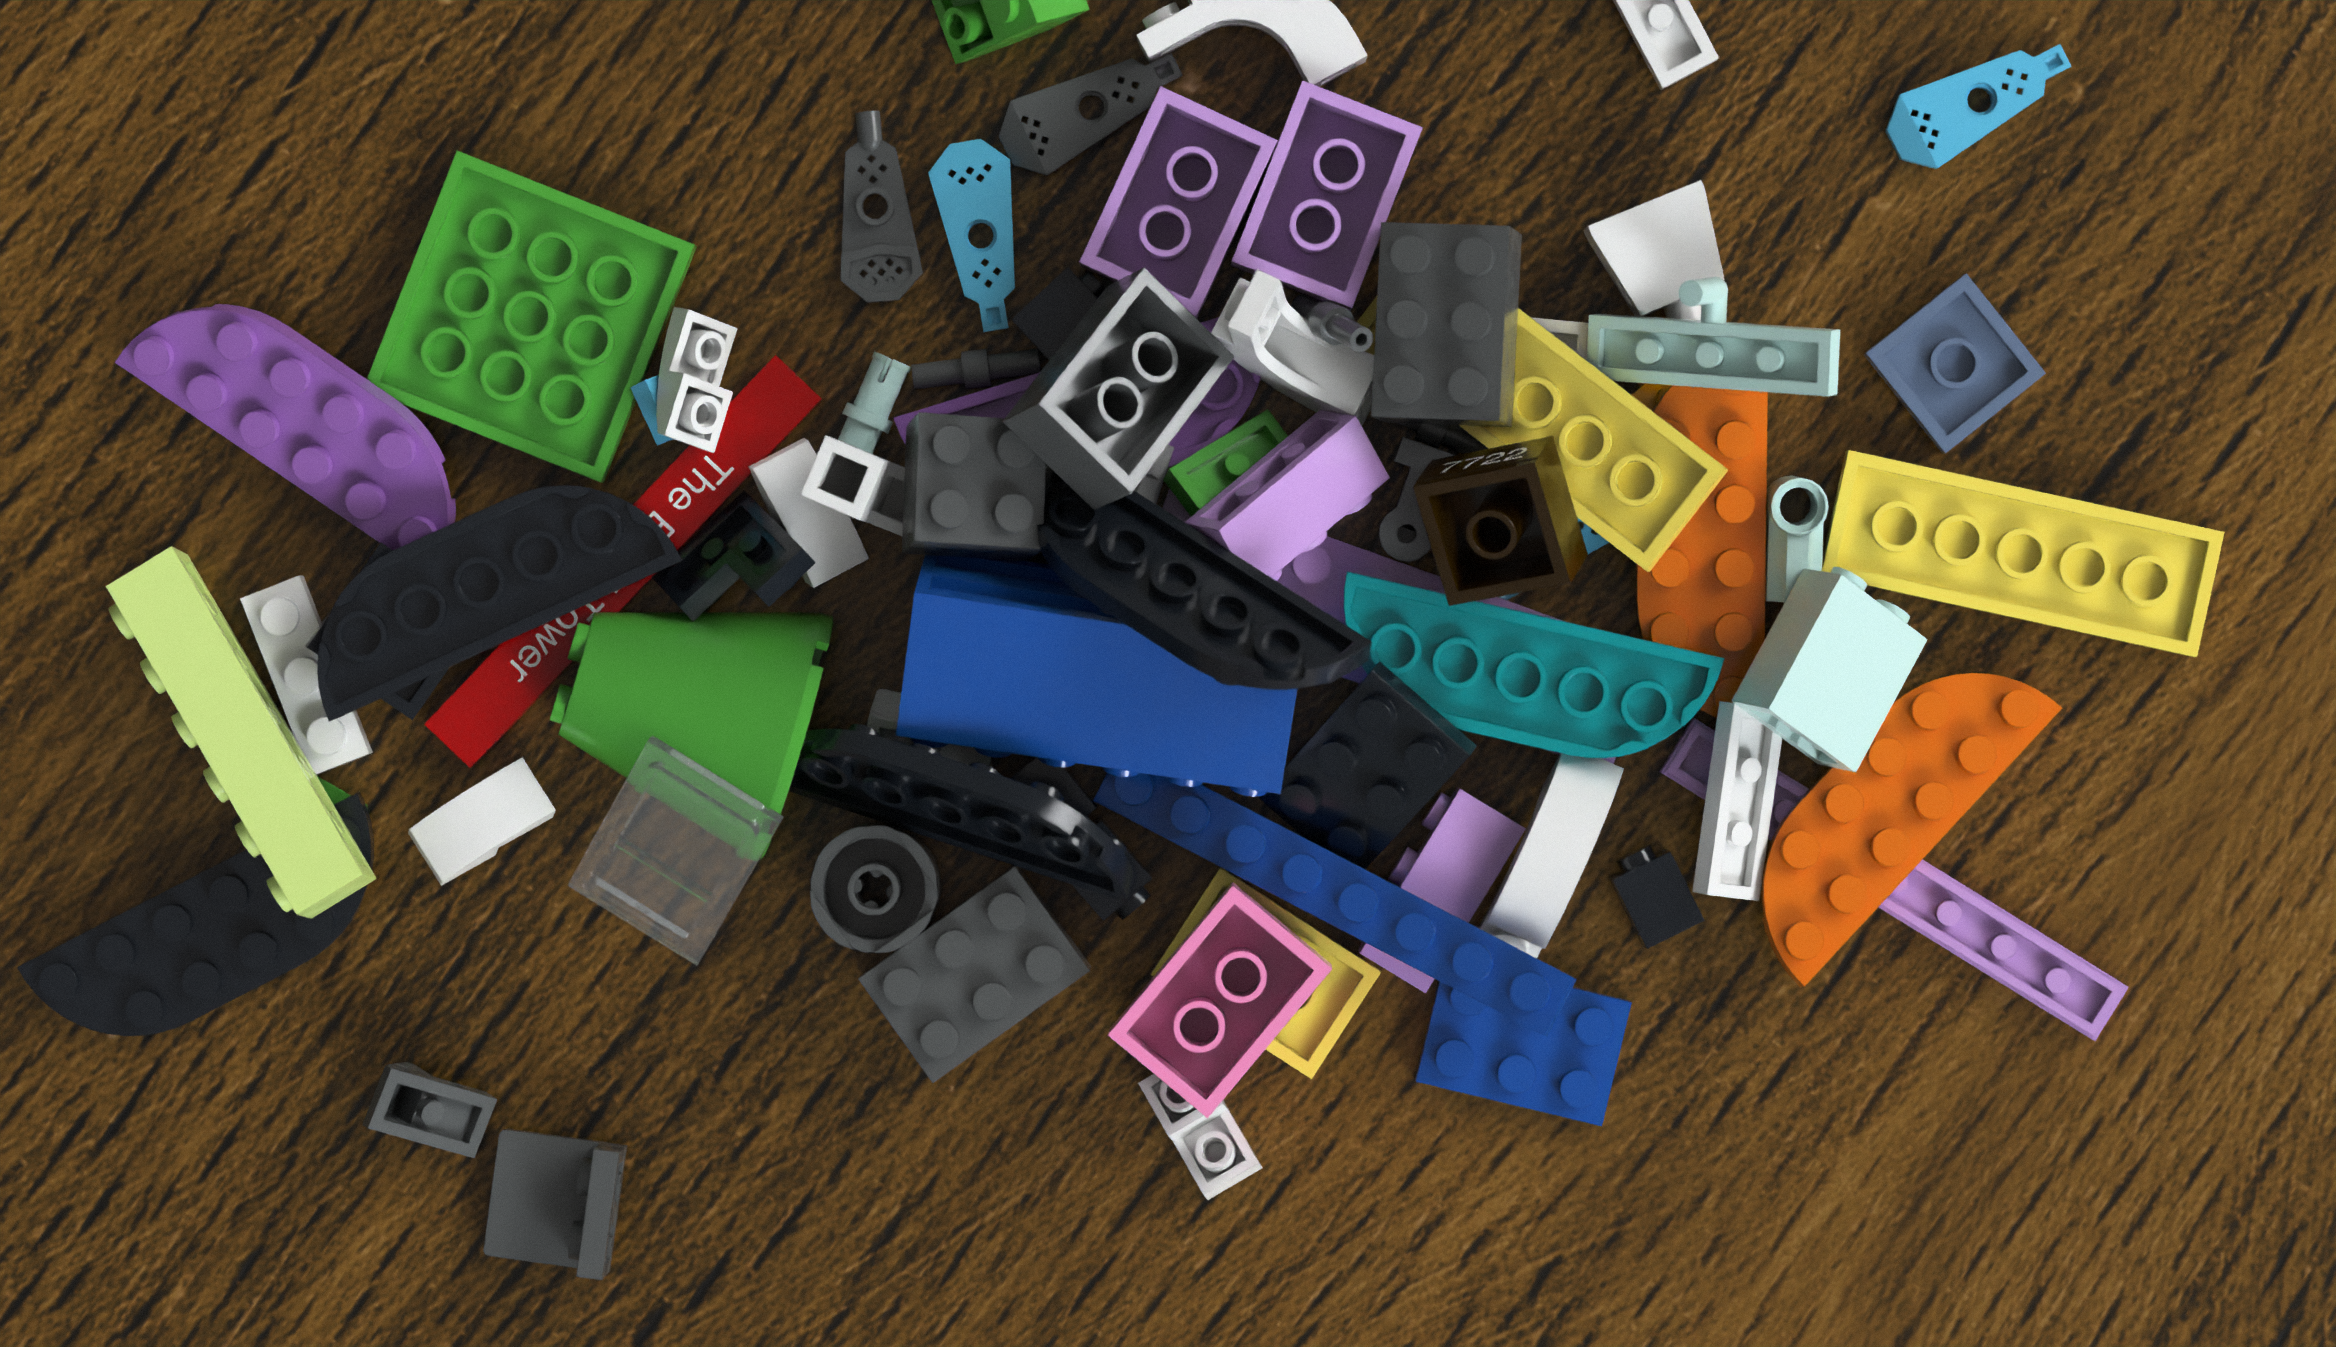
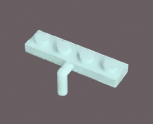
M1719 277L1688 280L1679 288V298L1684 305H1701V320L1613 314L1589 315L1587 361L1613 381L1827 397L1837 395L1840 330L1727 322L1728 287L1726 282Z

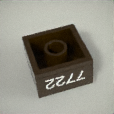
M1553 436L1434 459L1427 465L1413 486L1449 606L1571 583L1588 556Z

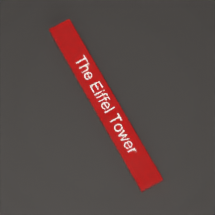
M775 355L730 402L715 452H707L689 445L633 505L656 522L679 552L752 475L748 466L770 456L823 399ZM656 573L501 643L424 725L469 768H473L574 662L567 658L578 622L590 625L594 612H622L652 580Z

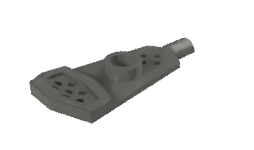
M1172 53L1146 66L1132 58L1011 100L999 139L1013 166L1048 176L1149 109L1155 99L1156 89L1183 75ZM1119 77L1124 79L1123 84L1117 83ZM1133 82L1139 84L1137 89L1131 87ZM1114 91L1120 93L1118 98L1112 97ZM1095 96L1102 101L1104 112L1098 119L1087 120L1080 114L1079 104L1085 97ZM1128 96L1134 98L1133 103L1127 102ZM1022 117L1028 118L1027 124L1021 122ZM1034 121L1040 122L1039 128L1033 126ZM1030 133L1036 134L1035 140L1029 138ZM1043 137L1048 139L1047 144L1041 142ZM1039 149L1044 151L1043 156L1037 154Z
M880 111L855 113L857 143L845 152L840 280L867 303L898 301L923 274L896 147L883 141ZM871 155L876 158L872 163L867 160ZM882 165L887 167L884 172L879 170ZM861 166L866 169L863 174L858 172ZM873 176L878 179L874 184L869 181ZM873 194L883 196L888 205L886 213L878 219L869 218L863 211L865 199ZM889 259L893 261L890 267L886 264ZM871 260L876 263L873 268L868 266ZM899 267L903 269L900 275L895 272ZM881 268L885 271L882 276L878 274ZM863 270L868 273L864 278L860 275Z

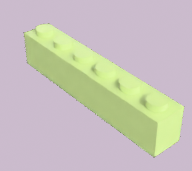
M171 546L107 585L106 588L115 601V604L108 608L113 621L126 639L130 640L134 637L137 639L147 657L140 661V666L146 678L159 694L165 691L169 694L178 710L176 714L171 716L175 728L191 749L198 745L210 765V767L203 770L204 777L216 797L222 803L230 800L242 820L235 825V830L245 848L254 858L259 855L263 856L274 875L266 880L267 885L280 907L285 912L293 909L296 915L312 919L377 879L188 554Z

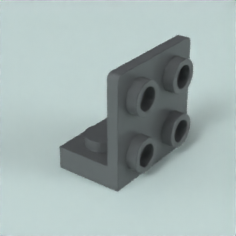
M513 1129L502 1130L498 1138L483 1248L484 1253L492 1257L577 1268L576 1277L602 1280L610 1272L627 1145Z

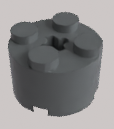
M883 822L861 824L835 837L819 854L810 880L812 911L824 932L839 945L864 953L895 951L917 938L933 919L941 898L940 870L929 847L913 832ZM869 871L876 878L885 874L890 879L892 884L886 889V894L890 899L888 902L883 904L877 897L866 901L862 897L860 891L867 885L863 877L865 872Z

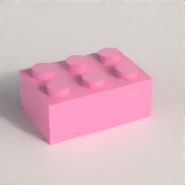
M1232 882L1112 1025L1108 1036L1208 1118L1330 973L1332 965L1238 885Z

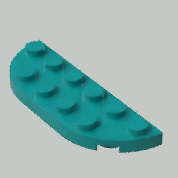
M1348 571L1346 573L1344 586L1346 626L1372 641L1369 660L1362 665L1367 674L1380 661L1457 729L1584 758L1620 757L1648 749L1666 739L1687 724L1704 705L1717 682L1725 659L1478 601L1449 606L1446 595L1443 593Z

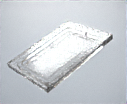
M652 735L645 744L567 886L697 966L784 816Z

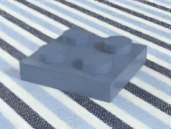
M1967 273L1959 277L1863 354L1942 454L1951 450L2046 374Z

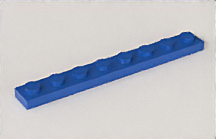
M1107 773L1093 800L1544 1036L1549 1035L1577 980L1202 784L1195 787H1185L1169 782L1164 776L1139 773L1133 777H1119Z

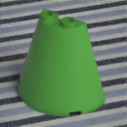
M594 612L590 625L580 622L577 624L567 658L579 662L572 687L563 684L559 685L549 721L561 724L558 735L743 853L751 857L763 859L772 839L773 832L770 829L773 819L780 818L803 746L824 669L819 666L823 650L827 651L830 643L833 616L822 612H703L693 622L685 612Z

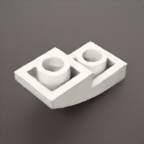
M673 308L663 347L658 378L656 413L658 434L707 452H715L733 395L732 391L719 386L737 328L689 309Z
M802 438L748 467L770 516L816 562L802 575L805 583L814 588L868 560L869 557L850 516L800 495L817 456L810 442Z
M522 757L438 808L411 827L408 834L442 886L495 856L499 847L553 818L556 809Z
M1155 1074L1138 1083L1168 1137L1174 1142L1207 1200L1263 1168L1224 1101L1207 1118Z

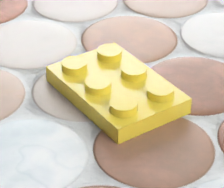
M1220 867L1151 972V975L1154 976L1228 886L1234 882L1332 965L1330 973L1266 1048L1267 1051L1312 1079L1377 980L1381 970Z

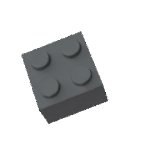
M919 412L906 427L902 553L1029 562L1041 551L1037 525L1044 524L1046 463L1003 422L1004 418Z

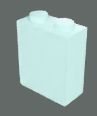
M1833 567L1830 573L1803 568L1736 691L1732 702L1817 764L1857 772L1928 639L1907 624L1910 616L1904 610L1885 600H1875L1865 593L1867 583L1856 574L1840 567Z

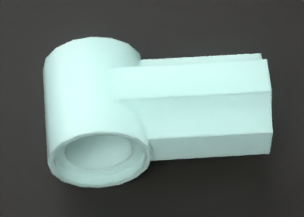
M1790 475L1780 477L1772 482L1767 489L1765 601L1785 603L1803 568L1822 571L1823 523L1827 517L1829 506L1825 492L1821 486L1812 480ZM1801 487L1810 497V510L1801 521L1789 523L1781 514V499L1787 491L1792 488Z

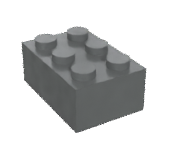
M1381 222L1371 417L1387 423L1512 427L1522 234L1510 226Z
M1142 268L1105 288L1004 418L1003 422L1095 510L1134 491L1235 356L1145 268Z
M1012 866L924 929L912 942L895 950L864 972L858 980L931 1082L934 1083L1087 974L1091 969V965L1020 867Z

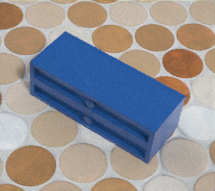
M925 555L914 591L896 736L908 737L914 743L924 744L931 748H940L948 744L973 747L975 751L988 757L1002 758L1010 756L1012 753L1038 757L1042 763L1054 767H1070L1075 763L1102 767L1105 772L1119 777H1133L1139 773L1164 776L1169 782L1185 787H1195L1203 783L1229 786L1232 791L1238 794L1256 797L1265 795L1267 792L1281 794L1297 689H1259L1241 685L1229 686L1217 682L1213 677L1184 663L1082 597L1063 582L1049 564L1030 561Z

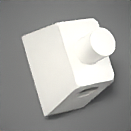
M1701 180L1589 225L1583 230L1591 247L1635 316H1645L1663 308L1667 318L1701 320V305H1684L1679 298L1680 286L1685 281L1719 277L1724 280L1707 196Z

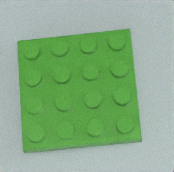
M456 151L367 380L406 406L604 483L636 403L630 387L645 380L697 246L478 158Z

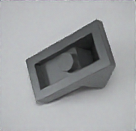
M413 1063L387 1064L362 1125L368 1129L475 1158L497 1099L485 1091L433 1077Z

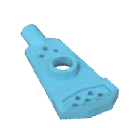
M2060 44L2035 57L2021 50L1898 95L1885 132L1900 160L1938 169L2044 96L2046 80L2072 66ZM2007 69L2013 71L2011 76L2006 74ZM2022 74L2027 75L2026 80L2020 79ZM2003 84L2008 85L2007 90L2001 89ZM1980 88L1989 94L1991 103L1985 112H1975L1969 107L1967 98L1971 90ZM2017 88L2022 89L2021 95L2016 93ZM1912 111L1917 112L1916 117L1911 115ZM1924 114L1929 116L1928 121L1923 119ZM1920 126L1925 128L1924 133L1919 131ZM1932 131L1937 132L1936 137L1931 135ZM1929 143L1934 144L1932 149L1928 148Z
M982 139L952 143L948 145L928 174L964 296L979 303L983 332L1007 329L1009 327L1004 299L1015 289L1010 159ZM987 164L992 167L989 172L984 169ZM969 167L974 169L971 175L966 172ZM951 170L956 172L953 178L948 175ZM979 174L984 177L982 182L976 179ZM961 177H963L964 179H966V182L964 183V185H962L961 183H959V180L961 179ZM976 224H986L993 231V240L986 248H976L969 241V231ZM984 258L989 261L986 267L981 264ZM996 267L1001 270L998 276L993 273ZM975 271L980 273L977 279L972 276ZM987 280L992 282L989 288L984 285Z

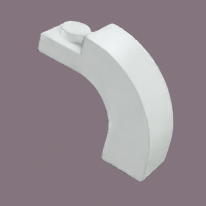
M1187 0L1190 6L1181 11L1176 2H1173L1145 17L1142 22L1146 30L1137 34V42L1150 64L1211 30L1236 25L1255 28L1276 39L1292 58L1302 79L1318 87L1366 62L1368 56L1346 17L1330 0Z
M1258 269L1251 282L1241 277L1239 278L1211 334L1235 356L1233 358L1234 361L1251 374L1254 373L1260 376V380L1315 412L1325 410L1355 415L1362 426L1372 408L1374 355L1366 351L1356 352L1343 344L1331 345L1316 337L1310 331L1308 320L1295 311L1287 302L1280 279Z
M825 435L800 495L855 519L902 536L905 467Z
M1563 753L1559 754L1541 789L1532 817L1514 859L1478 928L1536 958L1538 957L1542 948L1545 949L1588 862L1624 771L1623 768L1602 758H1584Z

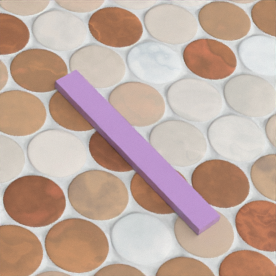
M1692 718L1659 771L1704 800L1706 799L1715 731L1697 719ZM1779 770L1777 772L1768 840L1770 841L1784 817L1809 790ZM1923 859L1878 907L2094 1041L2098 1038L2129 988Z

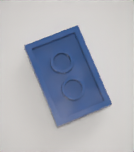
M1438 981L1415 1081L1602 1126L1632 1002L1573 987L1549 1035L1544 1036Z

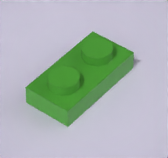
M1267 409L1171 467L1163 480L1189 515L1193 516L1287 438L1288 435Z

